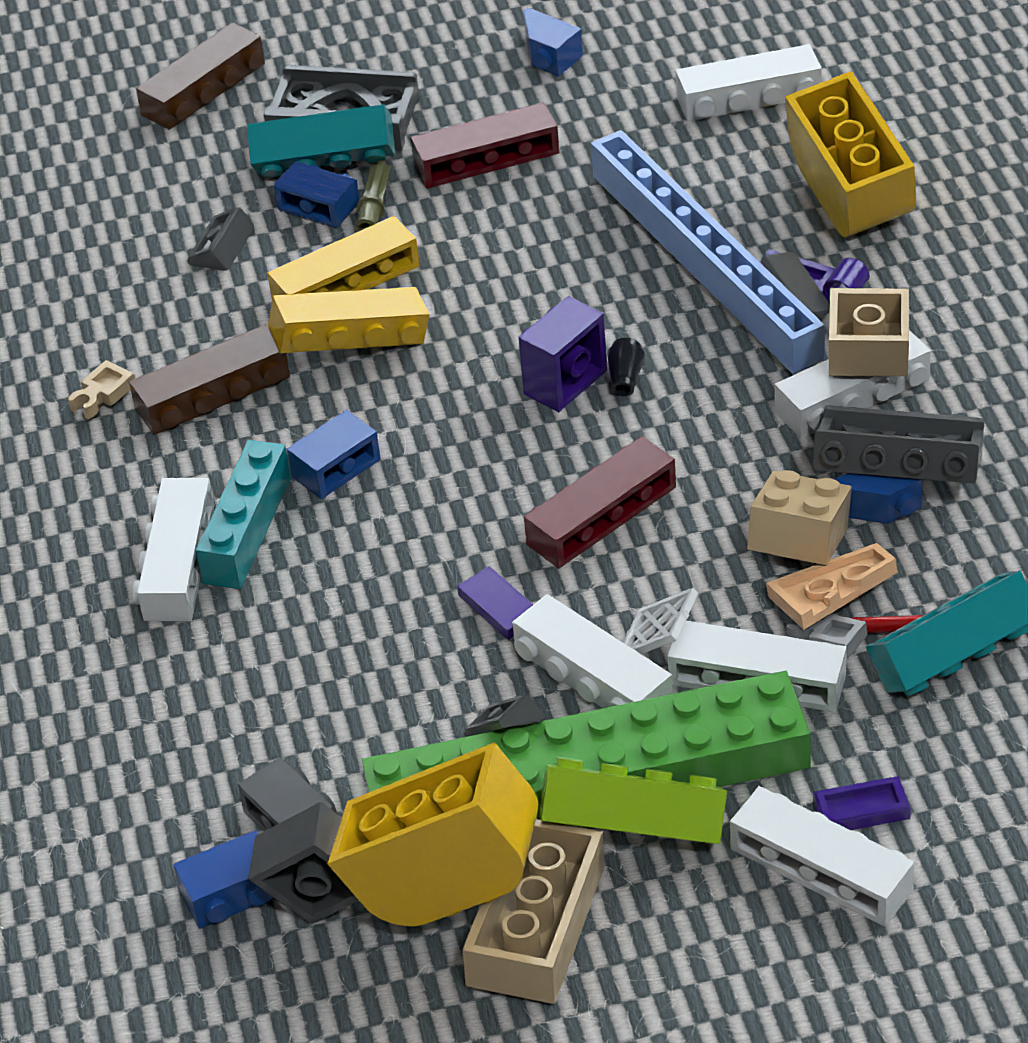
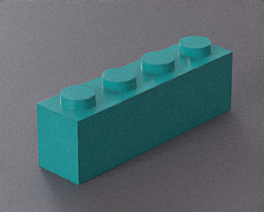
M385 104L247 124L250 165L258 175L264 177H278L282 175L284 171L289 170L290 165L293 166L294 161L306 165H330L341 168L351 165L353 161L365 160L366 162L376 163L379 160H385L388 156H395L392 115Z
M248 439L196 548L203 584L241 590L291 480L285 444Z
M1021 570L1001 573L866 646L886 692L904 691L906 696L916 694L929 686L927 681L929 678L937 674L940 677H944L963 668L961 661L972 655L973 658H979L997 649L996 641L1004 637L1007 640H1011L1027 633L1028 585Z

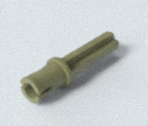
M385 160L371 163L363 197L358 200L356 206L358 217L355 222V232L378 223L385 212L383 201L391 173V166L385 164Z

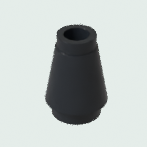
M619 338L612 343V346L607 351L611 390L618 396H629L634 392V387L645 359V353L642 350V345L637 340Z

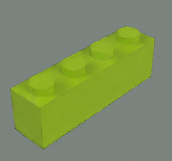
M557 758L556 765L546 764L539 811L541 821L720 844L727 790L722 787H716V778L690 775L689 783L672 781L673 773L650 769H646L645 777L627 775L628 767L604 763L601 764V771L583 769L584 761L568 758Z

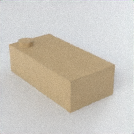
M536 819L521 881L511 892L498 897L492 902L481 903L462 950L467 987L551 1004L556 1003L605 868L603 831Z

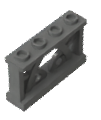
M285 65L272 103L266 107L264 112V121L333 112L336 110H329L323 105L338 99L355 100L364 107L385 104L392 115L395 151H402L405 145L406 131L415 106L420 99L417 74L400 71Z
M826 405L824 417L819 429L815 433L813 468L821 471L973 484L977 480L979 463L982 458L985 418Z

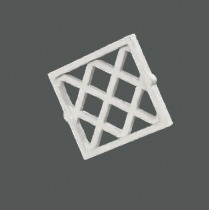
M691 588L639 609L630 629L626 633L623 643L638 653L643 654L676 641L686 619L689 617V612L698 592ZM666 609H668V611L660 619L656 620L658 616H660ZM672 615H674V617H673L670 621H668L664 626H662V624H663L669 617H671ZM651 623L653 624L646 632L641 634V632L645 628H647ZM656 629L659 630V631H658L657 633H655L649 640H647V638H648Z

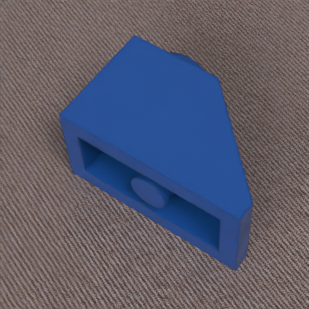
M528 7L523 10L525 38L533 67L559 77L583 57L581 28Z
M846 473L834 479L840 484L852 486L849 518L889 524L901 517L911 515L916 510L921 509L923 479Z

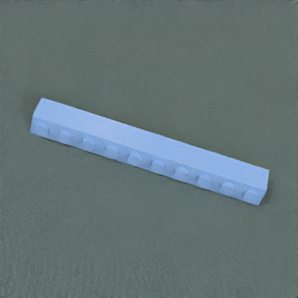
M622 130L591 142L593 177L792 374L825 360V325Z

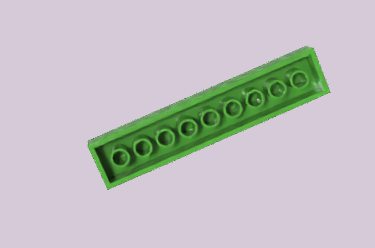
M785 670L362 758L367 793L495 742L534 790L538 799L536 819L540 820L539 811L546 764L556 765L557 758L584 761L583 769L601 771L602 763L628 767L627 775L645 777L646 769L673 773L672 781L689 783L690 775L711 777L717 779L716 787H723L811 768V733L788 672Z

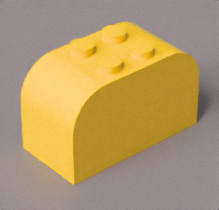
M852 71L785 96L789 140L798 167L833 225L843 237L859 233L913 212L916 209L915 166Z
M494 742L347 801L327 864L369 912L386 922L400 926H419L446 916L452 917L462 910L481 903L492 902L498 897L511 892L519 884L523 875L538 813V799L532 787Z

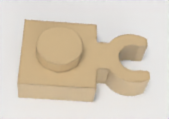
M105 360L81 381L82 389L73 392L69 396L70 410L75 412L82 406L85 418H93L99 412V406L102 403L112 406L131 390L129 381L135 379L134 373Z

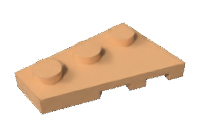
M878 543L830 559L827 566L817 564L767 582L768 597L805 630L898 573L896 558Z

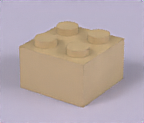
M830 288L829 376H908L909 289Z
M790 470L773 471L750 508L747 550L827 566L848 529L852 486L840 484L837 480L831 478L814 479L803 477Z

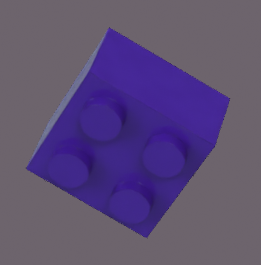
M570 296L564 298L555 307L550 308L542 318L531 327L525 329L518 337L523 394L558 413L607 372L604 313Z

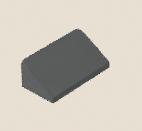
M241 207L217 214L212 218L188 256L187 262L189 265L221 271L230 269L254 229V224Z
M776 253L765 255L761 258L763 266L819 320L830 312V303L795 253Z
M523 694L490 704L464 729L465 732L463 734L468 737L545 720L546 716L528 694Z

